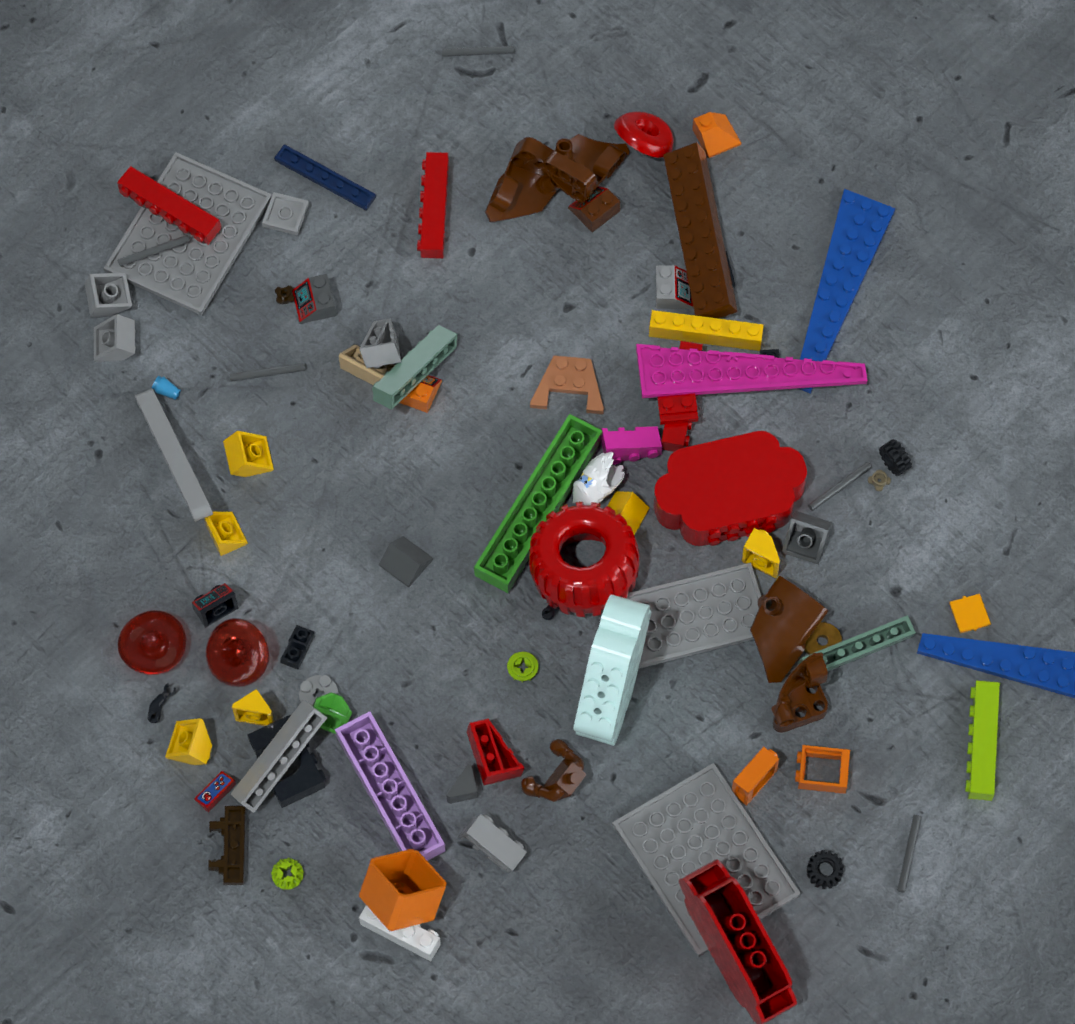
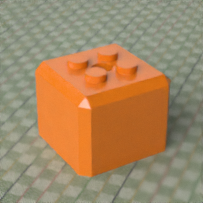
M408 849L371 858L359 897L389 931H395L433 921L447 882L419 851Z

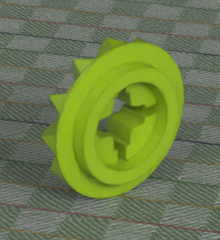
M517 652L508 660V673L514 680L521 682L530 681L537 674L538 661L531 653ZM522 660H524L525 666L528 667L525 668L523 673H521L520 668H517V666H521Z
M288 857L287 859H280L279 862L274 864L271 875L276 886L289 890L301 883L304 872L302 865L297 860ZM291 868L293 877L286 876L285 878L282 870L287 871Z

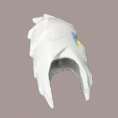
M613 452L601 453L588 463L581 477L573 483V503L582 501L584 505H591V502L600 503L619 486L625 475L623 472L624 467L623 465L611 466L614 461L612 459Z

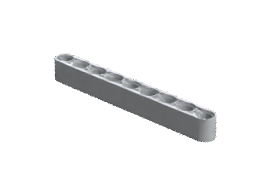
M151 388L135 395L138 406L194 521L196 522L213 515L205 494L154 390Z

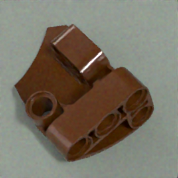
M577 134L571 139L562 138L558 140L556 149L545 159L542 167L563 192L574 200L585 203L602 181L612 176L630 152L626 143H606Z
M526 137L516 144L505 173L499 178L485 210L490 222L539 213L544 209L559 189L556 184L552 183L551 178L542 167V163L554 151L553 149L531 137Z
M778 576L769 591L758 599L759 609L750 629L761 656L768 683H777L784 679L805 650L807 640L829 612L824 606L797 586ZM768 600H771L772 605L767 609L766 603Z
M813 653L804 659L785 681L776 705L771 708L774 714L772 725L775 731L780 733L787 732L821 720L826 716L828 704L820 685L826 683L828 677L823 653ZM808 688H812L816 692L811 694L808 693L806 690ZM821 706L823 710L816 711L814 707ZM802 712L805 716L800 718L795 713Z

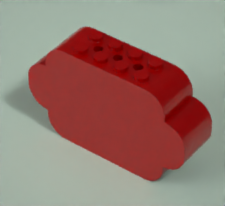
M766 431L750 432L678 449L668 459L667 474L661 476L655 484L654 511L656 518L667 529H680L683 539L694 546H714L722 541H735L739 537H749L754 528L765 530L768 533L773 532L790 521L794 502L803 495L807 476L806 464L803 456L797 450L791 447H780L777 438Z
M715 859L679 879L681 890L685 896L684 902L694 924L734 997L741 1006L746 1008L756 1024H764L796 1006L797 1000L791 988L792 980L743 888L733 876L729 875L724 865L718 859Z

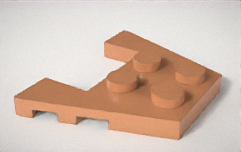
M553 356L530 402V408L547 409L549 392L588 395L586 413L603 414L604 408L591 359Z

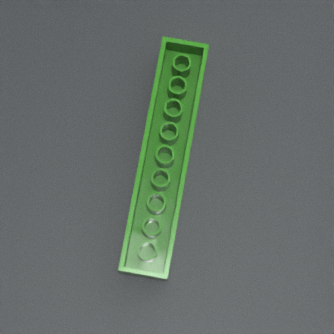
M571 414L568 415L474 566L476 577L509 593L529 560L530 541L533 533H536L537 525L541 521L545 522L546 515L551 511L556 513L560 510V506L564 504L573 489V483L580 478L583 470L601 444L602 430Z

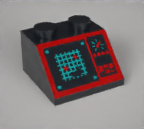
M226 583L213 587L209 593L199 595L192 602L193 609L205 628L238 609L235 593Z

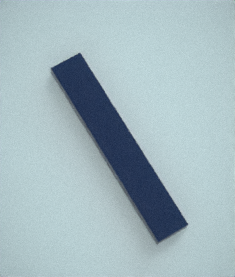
M285 144L274 157V160L365 211H367L376 198L375 193Z

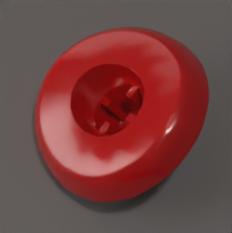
M629 112L619 116L614 122V128L618 135L627 144L643 154L660 158L664 157L663 154L669 153L673 149L674 137L670 127L664 120L653 114Z

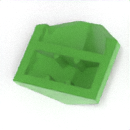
M332 692L317 697L313 704L316 709L327 717L320 728L336 734V728L348 723L352 714L343 697Z

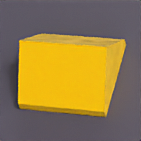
M616 491L607 505L615 511L616 515L620 514L626 519L627 525L632 528L634 536L650 509L634 492Z
M213 512V515L204 518L205 525L220 556L247 544V540L233 512Z
M257 689L232 705L236 721L267 726L274 722L271 709Z

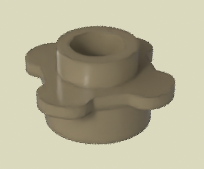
M876 470L872 476L868 477V483L872 484L876 491H882L883 487L891 482V479L882 470Z

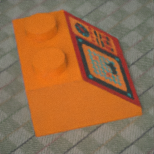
M430 375L426 376L399 403L428 413L442 380Z

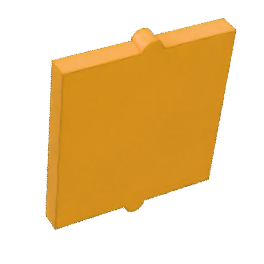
M980 594L969 597L963 596L961 599L949 602L960 633L971 630L977 631L979 628L991 625Z

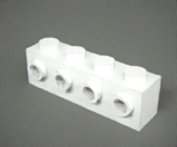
M367 905L359 917L360 925L429 961H432L441 945L438 934L431 929L427 931L422 929L420 924L389 931Z

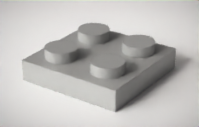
M273 192L262 226L298 236L309 202Z

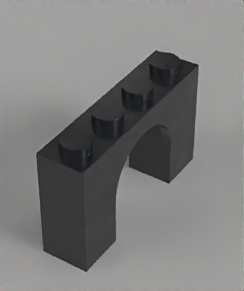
M291 715L247 734L257 758L263 753ZM309 743L299 754L302 759L298 771L292 776L277 782L273 788L281 808L325 788L324 781L326 777L322 769H317L315 765L318 763L314 753L310 754L307 749Z

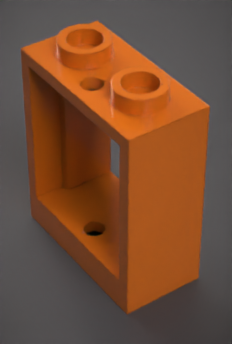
M802 745V750L797 752L796 763H800V770H796L795 782H799L798 789L846 794L850 750ZM806 757L840 760L838 784L804 780Z
M763 747L733 780L732 791L737 799L746 806L777 772L779 758L773 750Z

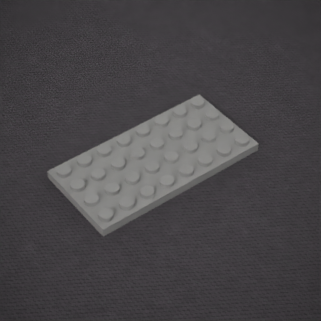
M751 563L628 593L627 599L650 605L649 610H651L638 669L754 640L750 629L759 609L758 599L761 597V593Z

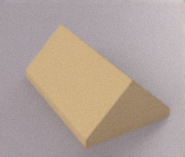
M356 344L339 354L341 369L372 385L380 381L385 373L395 366L394 364H388L380 368H366L359 350L360 347Z

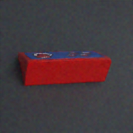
M221 771L194 800L209 812L236 785V782L232 777Z

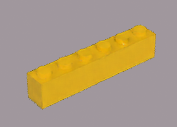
M652 310L649 337L760 351L764 324Z

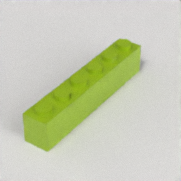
M976 680L974 687L970 689V699H973V705L969 707V717H972V724L968 726V736H971V743L968 742L967 754H970V761L966 763V773H969V780L965 782V792H968V799L992 801L994 797L999 682Z

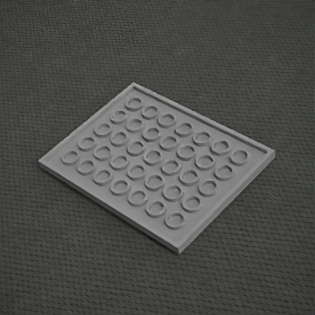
M175 152L157 182L218 218L221 230L209 245L204 242L201 243L190 233L182 232L175 224L167 223L163 217L154 215L147 207L142 206L106 263L104 272L126 273L128 283L202 315L269 205L272 194ZM188 235L190 242L123 266H119L117 259Z
M714 763L612 822L613 827L698 957L709 951L686 908L685 896L681 890L679 879L718 859L724 865L729 875L733 876L741 885L760 920L796 899L801 894Z

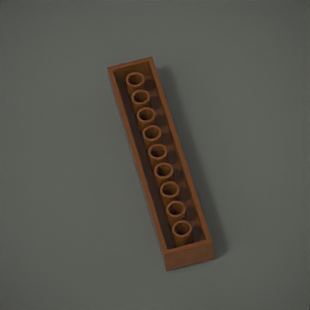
M696 142L663 154L695 316L719 319L736 313L738 310L707 158L704 149Z

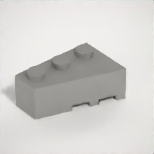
M391 318L373 321L359 350L366 368H380L383 365L401 362L398 337Z
M480 814L472 818L458 835V838L461 840L464 838L468 839L474 844L472 848L476 851L480 849L488 856L490 861L507 873L513 871L527 853L523 849L524 846L519 841H513L509 838L506 830L501 827L497 828L492 824L493 820L489 816Z

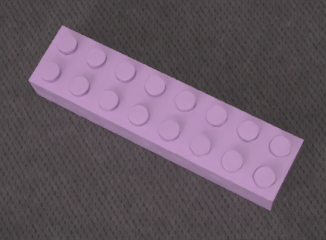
M369 711L336 728L335 732L338 741L399 851L417 850L427 861L445 852V844L371 712Z

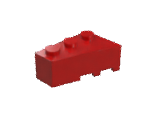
M484 719L469 723L467 735L483 785L521 777L524 766L515 758L513 751L504 743L502 736L491 721Z

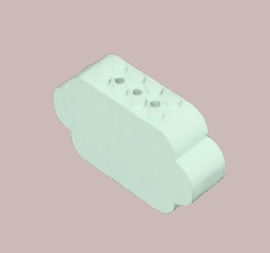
M610 594L590 651L573 730L576 731V735L615 745L633 693L651 616L650 605Z

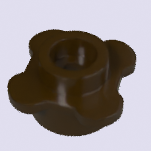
M290 285L284 288L277 287L275 289L277 294L276 302L278 304L293 302V287Z

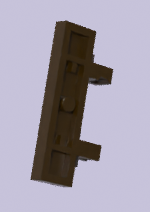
M225 806V817H221L220 821H209V832L217 831L221 833V836H224V855L221 856V860L211 861L209 859L208 869L209 871H219L218 874L223 875V885H244L245 806Z

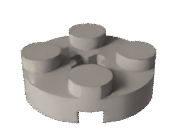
M326 675L312 676L301 683L299 699L300 703L304 699L313 706L317 698L313 697V695L317 691L323 692V695L331 692L338 694V689L330 677Z

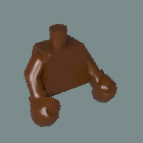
M560 739L553 740L550 743V749L557 757H563V761L543 786L538 784L533 776L524 778L521 782L522 792L527 796L542 797L555 802L571 796L585 778L586 773L583 771V760L573 753V750L569 748L565 741Z

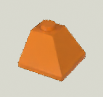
M708 112L693 119V132L708 158L741 145V141L725 114Z

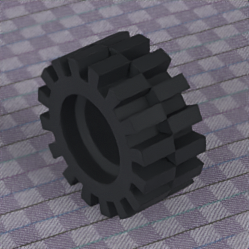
M892 439L879 448V454L882 456L881 459L885 462V466H888V470L895 474V476H899L912 467V463L908 453L904 451L905 448L901 447L897 440Z
M821 850V853L817 851L808 861L807 877L808 879L810 878L812 884H816L815 887L817 888L822 886V889L826 887L830 889L833 885L836 886L842 879L844 871L842 859L838 858L836 853L834 855L831 854L832 851L830 850L828 852ZM821 863H828L832 866L833 872L829 876H822L818 873L817 867Z

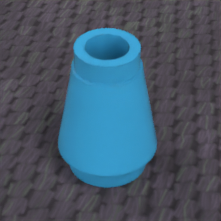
M158 376L152 385L155 393L175 400L181 392L164 376Z

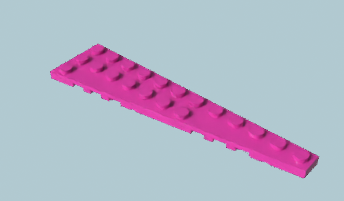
M636 344L642 398L867 384L866 367L863 363L834 362L829 360L821 362L806 358L798 360L793 359V357L775 358L771 355L719 352L714 350L706 352L691 348L690 350L679 349V347L660 348L657 345Z

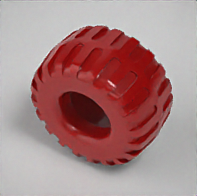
M583 501L575 502L576 506L568 507V504L560 506V511L556 513L551 511L546 515V521H541L537 525L536 533H533L530 541V573L540 596L546 599L547 603L554 609L559 607L562 613L570 615L573 612L576 613L577 617H585V614L588 613L598 616L604 610L610 594L627 599L628 592L634 589L639 571L640 554L632 528L627 525L626 519L620 514L616 515L612 508L608 506L601 508L600 504L596 502H591V505H584ZM581 540L600 541L606 546L604 556L597 563L588 567L571 566L562 559L560 551L566 545Z

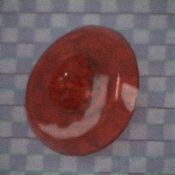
M157 610L147 611L133 617L123 627L118 639V651L122 660L131 669L145 675H159L172 670L181 661L186 648V635L181 623L171 614Z
M233 618L223 621L212 631L206 645V662L211 673L219 681L229 686H247L257 681L267 668L269 661L267 642L255 625L243 619Z

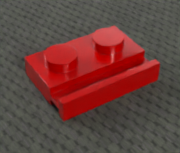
M695 394L657 397L660 425L698 422Z

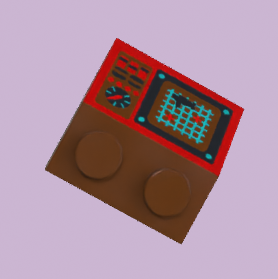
M598 186L585 203L575 201L568 206V209L593 233L620 212V200L609 189Z

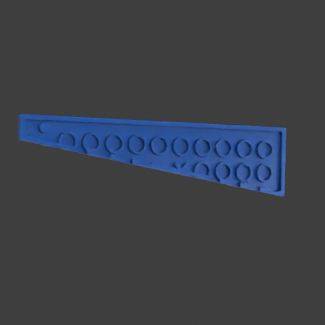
M844 189L800 360L806 358L822 362L827 359L894 215L895 208ZM813 387L797 389H800L811 394Z
M922 633L917 654L1075 698V652Z

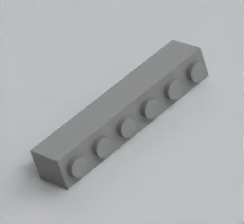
M303 699L232 791L231 795L240 804L254 813L327 717Z

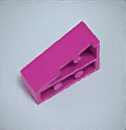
M658 426L635 427L634 431H625L624 427L618 428V431H608L607 428H602L601 445L603 453H614L612 465L628 460L633 462L645 457L656 458L662 455V444Z

